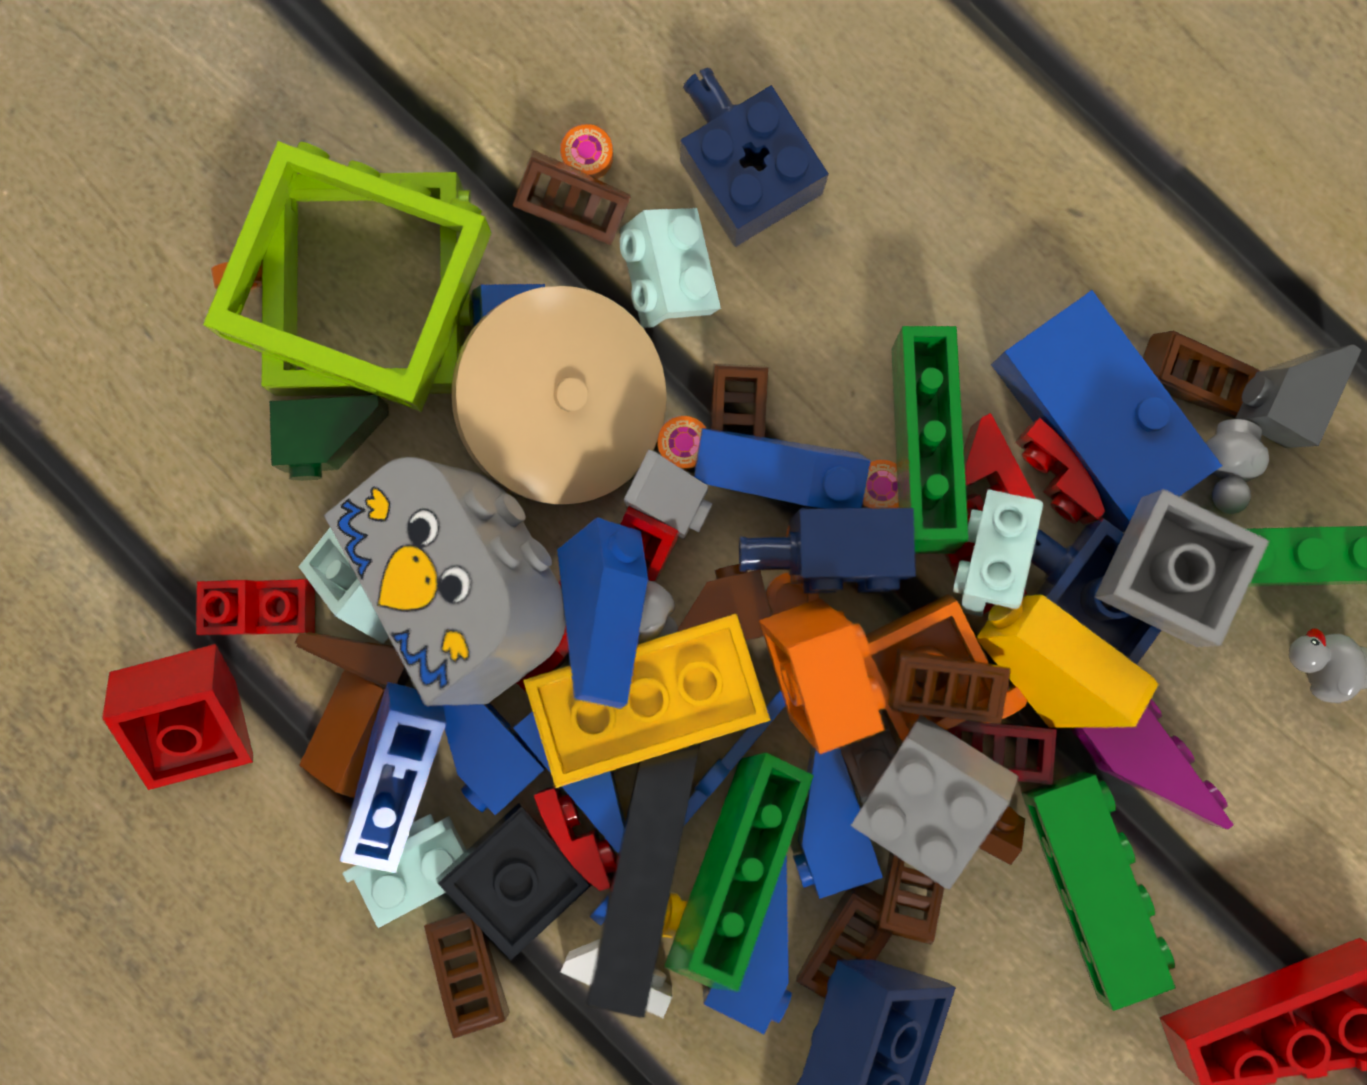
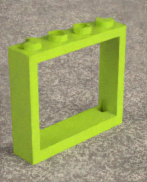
M277 141L203 325L225 340L422 412L492 234L485 216L481 215L482 210L462 199L452 198L449 204L430 197V190L410 180L401 179L399 185L380 178L381 174L377 170L358 161L351 160L348 166L329 160L330 155L327 152L309 143L299 142L296 148ZM298 173L460 232L459 239L405 376L241 315Z
M457 172L380 173L381 179L399 185L401 179L418 183L431 191L430 197L449 204L452 198L462 199L471 203V191L464 190ZM297 174L263 258L262 323L296 336L298 202L373 201L302 174ZM441 225L440 284L460 236V232ZM471 294L467 295L443 356L441 368L438 369L429 394H452L454 368L464 344V326H472L473 324ZM262 353L261 386L275 396L374 395L309 370H297L296 365ZM385 368L404 376L407 368Z

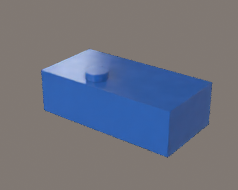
M1093 290L1004 351L991 364L1030 419L1034 422L1041 418L1068 444L1079 458L1101 498L1105 510L1102 517L1121 532L1126 531L1141 497L1162 489L1180 497L1222 467L1216 456Z

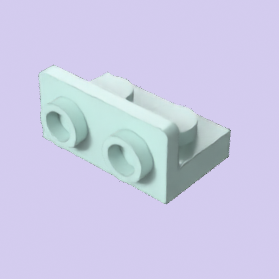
M429 814L412 823L395 873L355 865L342 874L347 883L352 880L355 881L377 928L444 894L445 891L437 884L436 878L466 851V848L449 816L435 823L433 817Z

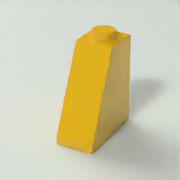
M1042 594L1023 596L1021 605L1017 609L996 604L991 608L988 614L989 619L976 639L997 665L1011 668L1010 681L1021 691L1049 728L1136 727L1159 685L1150 674Z

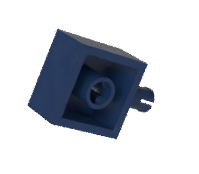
M704 68L700 70L703 79L699 80L697 75L693 74L684 83L683 89L689 94L707 124L680 140V162L734 247H737L821 196L824 192L829 173L772 85L739 105H733L715 78L713 70L711 68ZM744 164L760 165L762 171L758 172L753 166L744 169Z
M914 508L800 509L789 520L788 537L746 538L745 536H740L739 570L740 572H745L746 570H788L791 576L790 584H803L804 594L836 593V591L844 590V584L857 583V593H889L890 590L900 589V581L915 576Z
M1102 519L1086 525L1074 543L1065 548L1038 528L1031 563L1046 573L1044 577L1046 581L1035 595L1042 594L1137 665L1162 630L1115 607L1105 608L1102 604L1103 601L1095 598L1124 533L1107 520Z

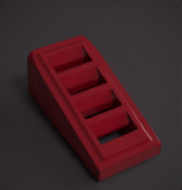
M966 720L946 730L962 740V731L973 732L972 747L982 754L984 734L995 735L993 761L1019 776L1017 781L1053 784L1057 728L1010 723H982ZM1006 736L1017 737L1015 767L1004 766ZM1028 738L1039 739L1037 769L1026 768Z

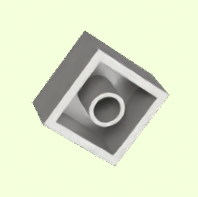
M1162 489L1141 497L1095 598L1195 647L1221 646L1269 541Z
M920 714L866 798L851 826L950 890L1010 803L1019 776Z

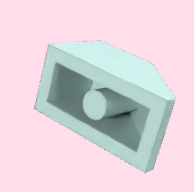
M329 528L299 565V568L336 617L384 644L389 636L332 529Z

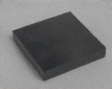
M520 803L513 807L436 878L437 884L510 960L518 955L592 886L571 865L556 842Z

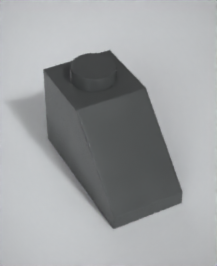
M1355 345L1321 349L1256 372L1255 377L1249 381L1243 391V403L1236 419L1247 420L1257 424L1262 429L1263 436L1284 448L1319 446L1362 349Z

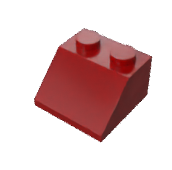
M216 644L109 672L102 719L148 790L253 763V751L236 680Z

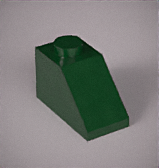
M377 395L269 401L271 466L289 473V479L297 481L322 479V471L339 470L388 417V404Z

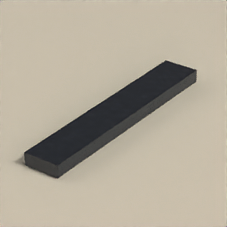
M700 743L638 762L586 1006L641 1019L645 1018Z

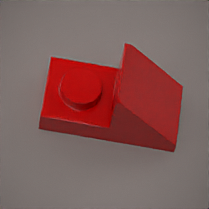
M989 413L981 417L971 426L964 446L966 487L986 478L990 485L986 489V493L989 489L1036 499L992 414Z

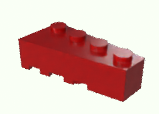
M1357 938L1159 1017L1177 1068L1195 1085L1276 1084L1277 1078L1302 1075L1305 1079L1327 1077L1328 1071L1355 1067L1362 1072L1367 1071V941Z

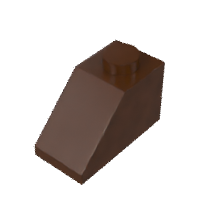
M739 564L714 570L716 580L706 582L676 631L679 632L737 614L745 641L764 637L759 620L771 616V611L761 570L740 572Z

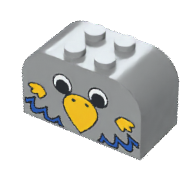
M400 458L385 464L324 515L425 705L488 704L543 663L558 647L564 634L566 622L562 589L550 569L552 565L551 557L543 545L531 537L523 523L525 513L520 504L488 476L419 458Z

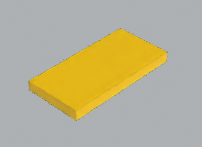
M737 614L637 644L628 704L621 709L574 699L571 665L523 680L556 788L770 721Z

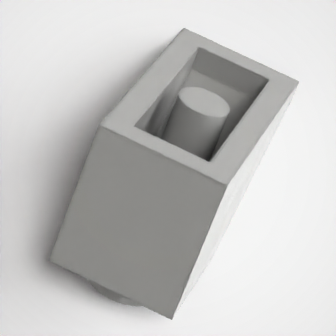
M648 450L624 498L626 509L629 506L679 530V537L685 539L690 528L697 532L701 530L713 503L705 500L708 493V485L651 450Z

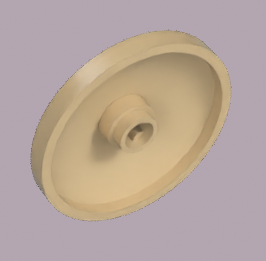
M547 286L532 289L505 300L490 310L477 323L465 340L458 355L452 380L451 398L453 415L460 438L473 461L489 478L507 491L532 501L549 504H576L609 494L630 480L638 472L648 450L653 451L658 441V435L664 423L667 394L663 367L655 346L644 328L629 312L609 298L587 289L570 286Z

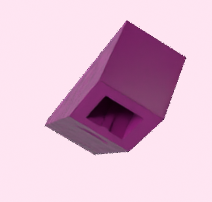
M1152 698L1136 727L1070 728L1100 770L1209 825L1227 830L1234 825L1224 812V809L1228 807L1224 796L1210 781L1205 780L1202 782L1192 768L1191 764L1195 762V758L1189 748L1177 736L1173 735L1170 737L1159 723L1158 719L1162 717V713Z

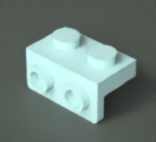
M697 208L643 210L621 227L620 251L622 257L626 260L632 284V303L638 311L643 328L654 327L668 318L706 316L721 309Z
M988 489L983 511L972 509L968 524L969 539L967 540V542L975 543L971 562L960 560L953 589L954 593L963 594L961 605L963 613L982 617L985 602L1014 609L1020 607L1043 508V503L1040 500Z

